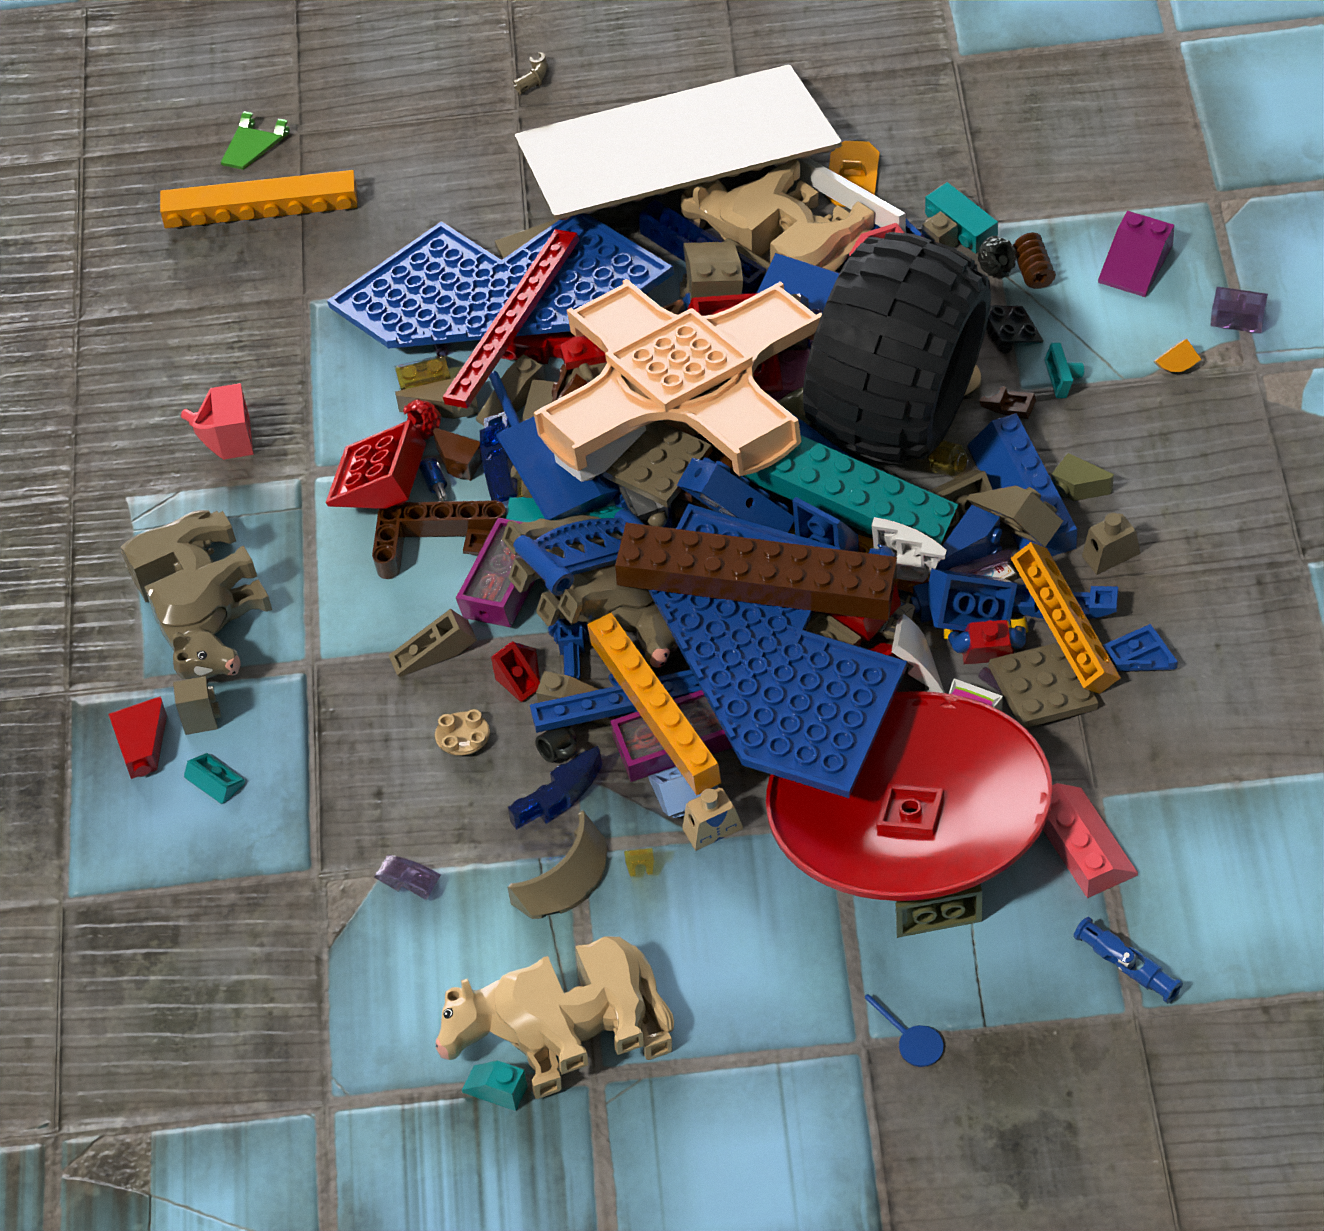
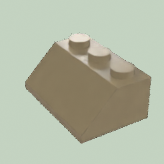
M972 470L929 490L933 494L958 504L941 542V546L970 506L973 505L967 500L969 494L992 490L985 471Z

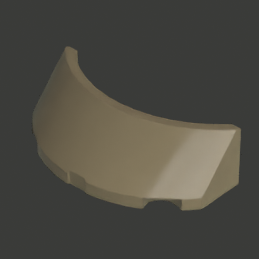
M583 810L578 814L579 827L574 831L576 839L567 855L546 873L527 881L511 883L507 887L511 905L531 919H541L544 914L557 911L562 914L575 908L585 901L586 897L597 888L604 875L607 856L606 841Z

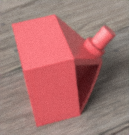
M241 383L210 388L198 412L193 413L188 409L182 411L181 418L188 421L198 438L223 460L254 455L250 416Z

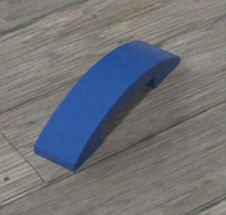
M1017 585L1012 611L1044 619L1026 585ZM1091 586L1090 593L1072 592L1087 619L1117 612L1119 591L1117 586Z

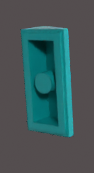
M208 753L187 761L184 777L220 804L229 800L245 784L243 778Z

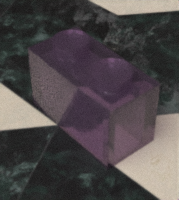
M1217 287L1212 306L1210 326L1262 333L1268 294Z

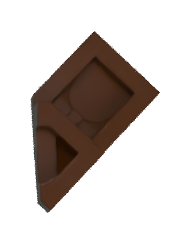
M1003 386L999 388V393L990 398L983 396L979 402L982 407L1007 416L1017 413L1019 418L1029 419L1036 402V397L1034 393L1007 392V388Z

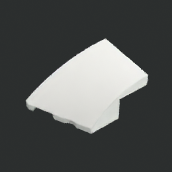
M874 517L872 523L874 548L881 549L877 546L881 544L888 546L894 552L895 557H897L896 579L923 583L928 578L929 573H931V568L936 569L937 563L941 559H945L946 549L929 536L906 525Z
M903 614L897 620L892 653L907 661L908 674L925 684L924 692L945 693L924 634L909 617Z

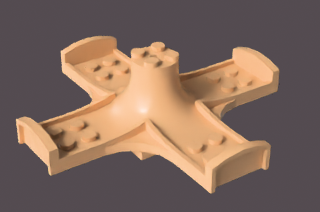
M627 279L622 281L623 285L575 310L572 308L567 309L571 333L576 337L585 335L605 352L606 361L608 362L602 373L588 384L534 412L538 436L569 467L577 471L587 467V455L638 428L658 420H662V422L692 436L701 434L732 460L733 471L739 476L756 473L773 465L787 456L801 443L799 420L765 393L753 379L756 367L763 361L805 338L813 340L822 315L821 313L814 314L787 293L782 282L730 309L708 316H701L693 308L679 315L673 314L660 307Z

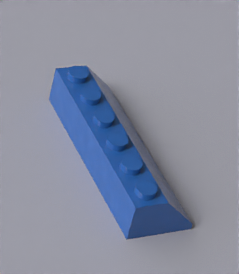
M1017 413L991 421L967 445L978 470L986 472L992 490L1015 485L1023 489L1031 487L1041 494L1040 500L1042 502H1048L1057 509L1055 514L1063 520V523L1045 547L1051 556L1076 549L1077 528ZM1011 533L1019 551L1031 542Z

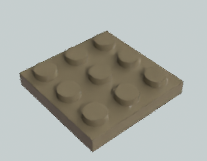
M658 420L645 425L646 431L602 475L668 508L682 490L677 486V483L691 459L703 460L704 457L708 458L713 450L711 444Z
M1058 643L989 660L988 667L1016 720L1024 728L1097 710L1099 702L1094 693L1083 688Z

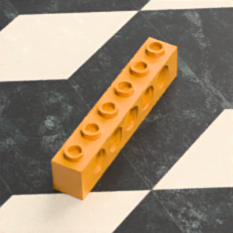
M1030 542L1012 556L1011 560L1084 689L1100 694L1121 677L1048 549Z

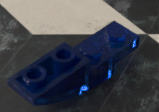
M505 412L484 418V429L479 430L483 468L491 501L500 502L508 501L509 497H518L517 479L511 477L513 463L496 436L499 432L511 427Z
M596 746L591 750L583 751L578 757L566 764L558 765L550 772L551 783L540 786L535 792L524 798L517 799L512 805L508 806L510 822L517 830L538 817H541L545 824H547L580 799L591 786L602 767L599 747Z

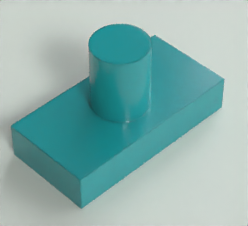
M1051 343L1044 361L1056 398H1067L1073 378H1083L1084 364L1067 363L1061 343Z

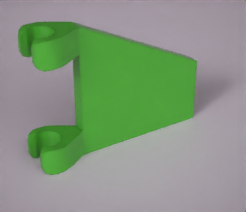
M247 111L243 112L239 127L221 160V165L244 170L288 135L290 128L286 126L287 120L278 119L274 133L252 129L255 125V120L252 119L253 114Z

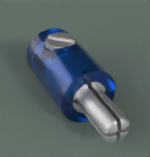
M426 458L420 463L419 469L429 491L436 493L440 502H444L442 495L445 501L448 499L444 490L447 487V481L438 461L435 458Z

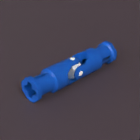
M1089 916L1079 923L1073 937L1093 947V951L1103 959L1116 964L1122 972L1147 990L1151 988L1163 997V1001L1167 1004L1172 1002L1179 994L1183 985L1182 981L1172 979L1162 972L1163 968L1136 949L1126 947L1119 937L1109 930H1102L1093 923V919ZM1137 959L1144 963L1143 967L1139 970H1132L1136 966Z

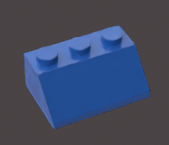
M931 568L926 596L934 627L965 631L969 623L989 620H1007L1010 625L1018 583L999 577Z

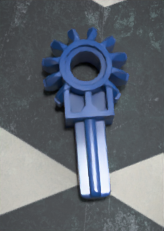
M558 619L554 625L548 627L549 635L554 637V641L559 645L560 655H564V675L580 680V653H585V642L589 638L587 626L589 623L577 622L570 625L571 623L568 620Z

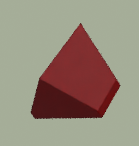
M512 641L491 657L495 680L520 702L537 691L540 677L536 648Z

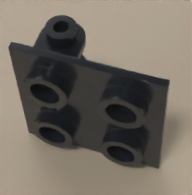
M990 305L986 328L992 340L996 341L997 349L1004 354L1009 353L1014 342H1044L1023 306Z

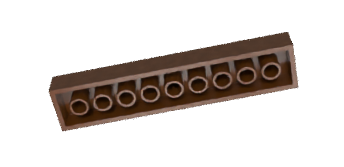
M626 523L615 570L618 586L888 621L897 578V557Z

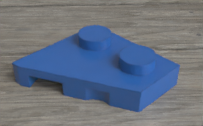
M1151 624L1103 645L1117 671L1174 670L1177 668L1178 661Z

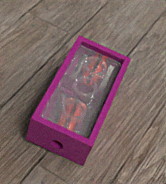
M497 519L456 596L462 616L466 619L511 627L535 582L534 580L530 584L527 591L519 592L509 580L514 559L521 557L511 552L503 542L502 537L508 521L514 520Z
M702 690L673 699L711 754L733 748ZM639 712L610 721L612 735L630 782L676 767Z

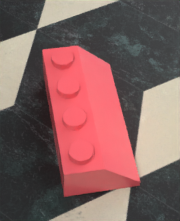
M1059 783L1052 785L1051 809L1042 830L1087 898L1092 897L1138 876L1137 870L1082 788Z

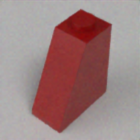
M161 696L109 713L131 779L145 776L150 772L156 771L158 768L167 719Z

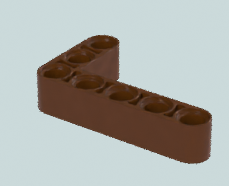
M495 500L405 502L400 506L394 505L386 509L380 508L377 516L372 552L377 574L383 579H392L399 574L405 537L466 536L467 529L491 531L498 518L506 519L507 517L504 504Z

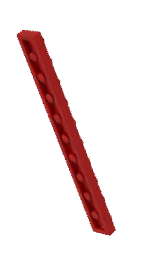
M554 230L443 395L445 405L468 409L579 242L576 232Z

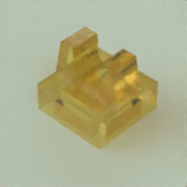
M653 848L624 851L630 877L636 876L635 868L639 864L646 866L647 875L653 874Z

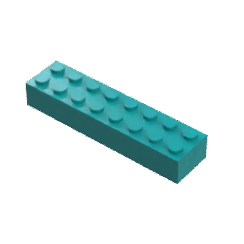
M802 435L801 443L787 456L756 473L743 475L750 482L791 500L797 497L843 523L870 535H873L872 523L874 517L916 529L941 545L958 507V504Z

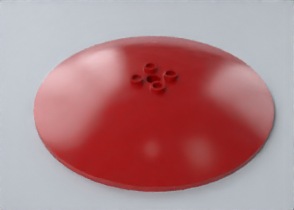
M922 691L898 692L892 700L850 798L771 774L766 790V810L772 835L779 848L797 868L814 880L838 891L864 898L890 901L923 900L954 894L972 888L1003 872L1020 859L1033 845L1046 824L1053 796L1052 776L1049 763L1036 739L1027 729L1004 712L988 704L954 694ZM910 808L916 809V811L912 813L906 812Z

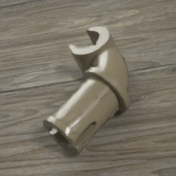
M538 52L539 60H534L530 56L532 66L530 72L513 81L518 94L521 95L536 85H542V80L548 68L544 53Z

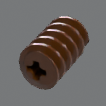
M1031 232L1020 236L1013 246L1017 251L1015 254L1016 261L1025 284L1033 289H1041L1049 286L1055 280L1056 274L1045 249L1044 242H1042L1041 235Z

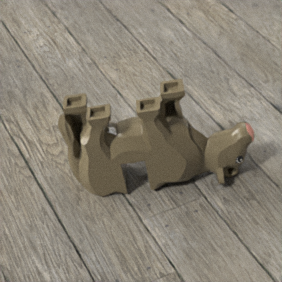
M209 510L193 511L167 525L142 532L121 546V554L135 585L145 603L150 602L155 620L159 624L163 636L174 651V670L182 680L206 676V679L218 674L232 676L238 674L241 662L237 651L225 646L215 634L228 622L240 618L252 609H260L266 612L272 610L269 596L259 579L253 581L250 585L231 589L242 578L257 577L254 563L244 545L239 547L235 553L216 562L209 556L214 553V549L206 550L212 542L221 541L229 544L236 542L233 528L223 511L220 513L218 511L210 513Z
M579 515L552 521L540 518L536 521L523 522L521 524L515 521H508L502 540L514 555H518L513 544L521 535L536 540L543 534L560 526L601 518ZM614 531L613 533H607L609 536L622 540V536ZM601 537L586 538L595 544L605 547L604 540ZM580 542L566 544L585 553L584 545ZM553 547L552 550L546 549L548 552L565 559L564 551L561 548ZM522 558L514 559L509 580L519 592L527 591L530 584L541 577ZM615 564L573 575L574 582L569 589H565L561 595L556 596L550 592H544L541 595L536 611L547 626L554 625L558 619H566L571 624L577 622L591 623L612 613L625 632L636 631L640 647L645 652V659L652 667H662L666 664L668 658L674 657L679 650L648 589L618 586L616 583Z

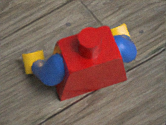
M1026 616L1021 619L1011 618V627L1007 620L969 623L961 634L959 630L944 629V639L949 640L954 651L963 654L964 665L989 663L990 659L1015 653L1014 648L1018 649L1025 645L1026 633L1029 632Z

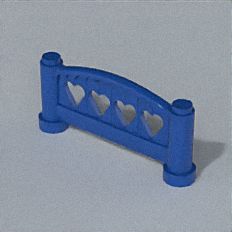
M623 508L615 514L614 518L590 519L566 524L543 534L536 540L521 535L514 541L513 547L515 552L546 582V588L553 595L558 596L563 594L565 589H569L574 582L573 575L616 563L621 540L609 536L607 533H613V531L623 533L626 523L645 524L630 510ZM601 537L604 540L605 547L595 544L586 538ZM580 542L584 545L585 553L566 544ZM553 547L561 548L564 551L565 559L548 552L546 549L552 550Z

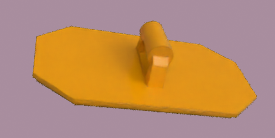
M843 141L842 146L836 148L830 154L829 170L875 195L880 152L870 142ZM825 195L835 206L838 205L840 207H845L844 205Z

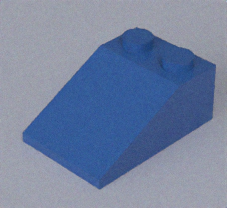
M797 497L793 499L795 535L841 548V550L859 552L858 534L842 521Z
M971 505L942 545L946 549V557L937 563L936 569L969 573L998 558L1002 550V546H1000V537L1002 535L1000 517Z

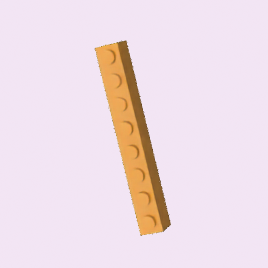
M354 170L160 191V213L165 228L358 208L357 184Z
M609 613L587 624L591 645L694 793L699 795L705 789L720 784L721 778L717 761L614 615Z

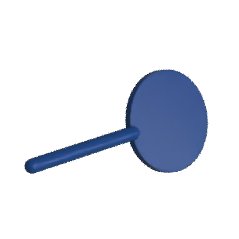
M869 994L865 995V999L902 1033L899 1041V1051L906 1062L917 1067H927L940 1059L943 1053V1040L937 1031L923 1025L906 1029Z

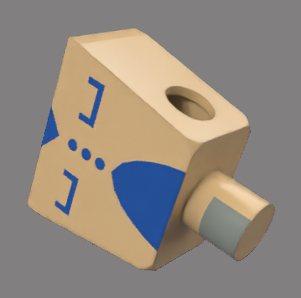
M711 788L705 789L700 797L686 804L683 831L695 851L743 829L738 814L723 788L715 790Z

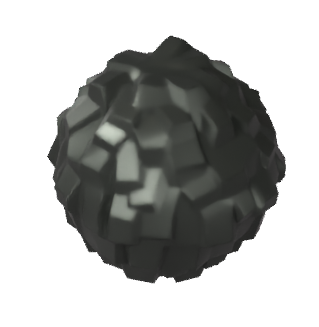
M998 236L987 238L978 251L980 268L989 276H995L1003 271L1010 272L1016 264L1015 254L1017 251L1009 240Z

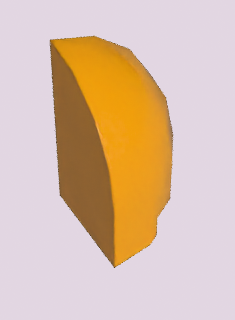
M1185 339L1159 356L1154 363L1168 372H1182L1191 368L1202 359L1188 339Z

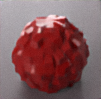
M416 399L407 406H404L403 412L408 416L407 421L411 419L423 439H429L434 435L433 430L435 428L439 429L441 414L432 403Z

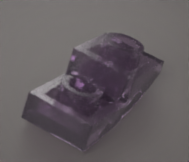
M387 855L374 878L398 892L401 887H404L427 900L441 874L414 861Z

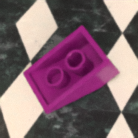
M1127 211L1118 226L1098 278V283L1146 297L1173 246L1174 224Z

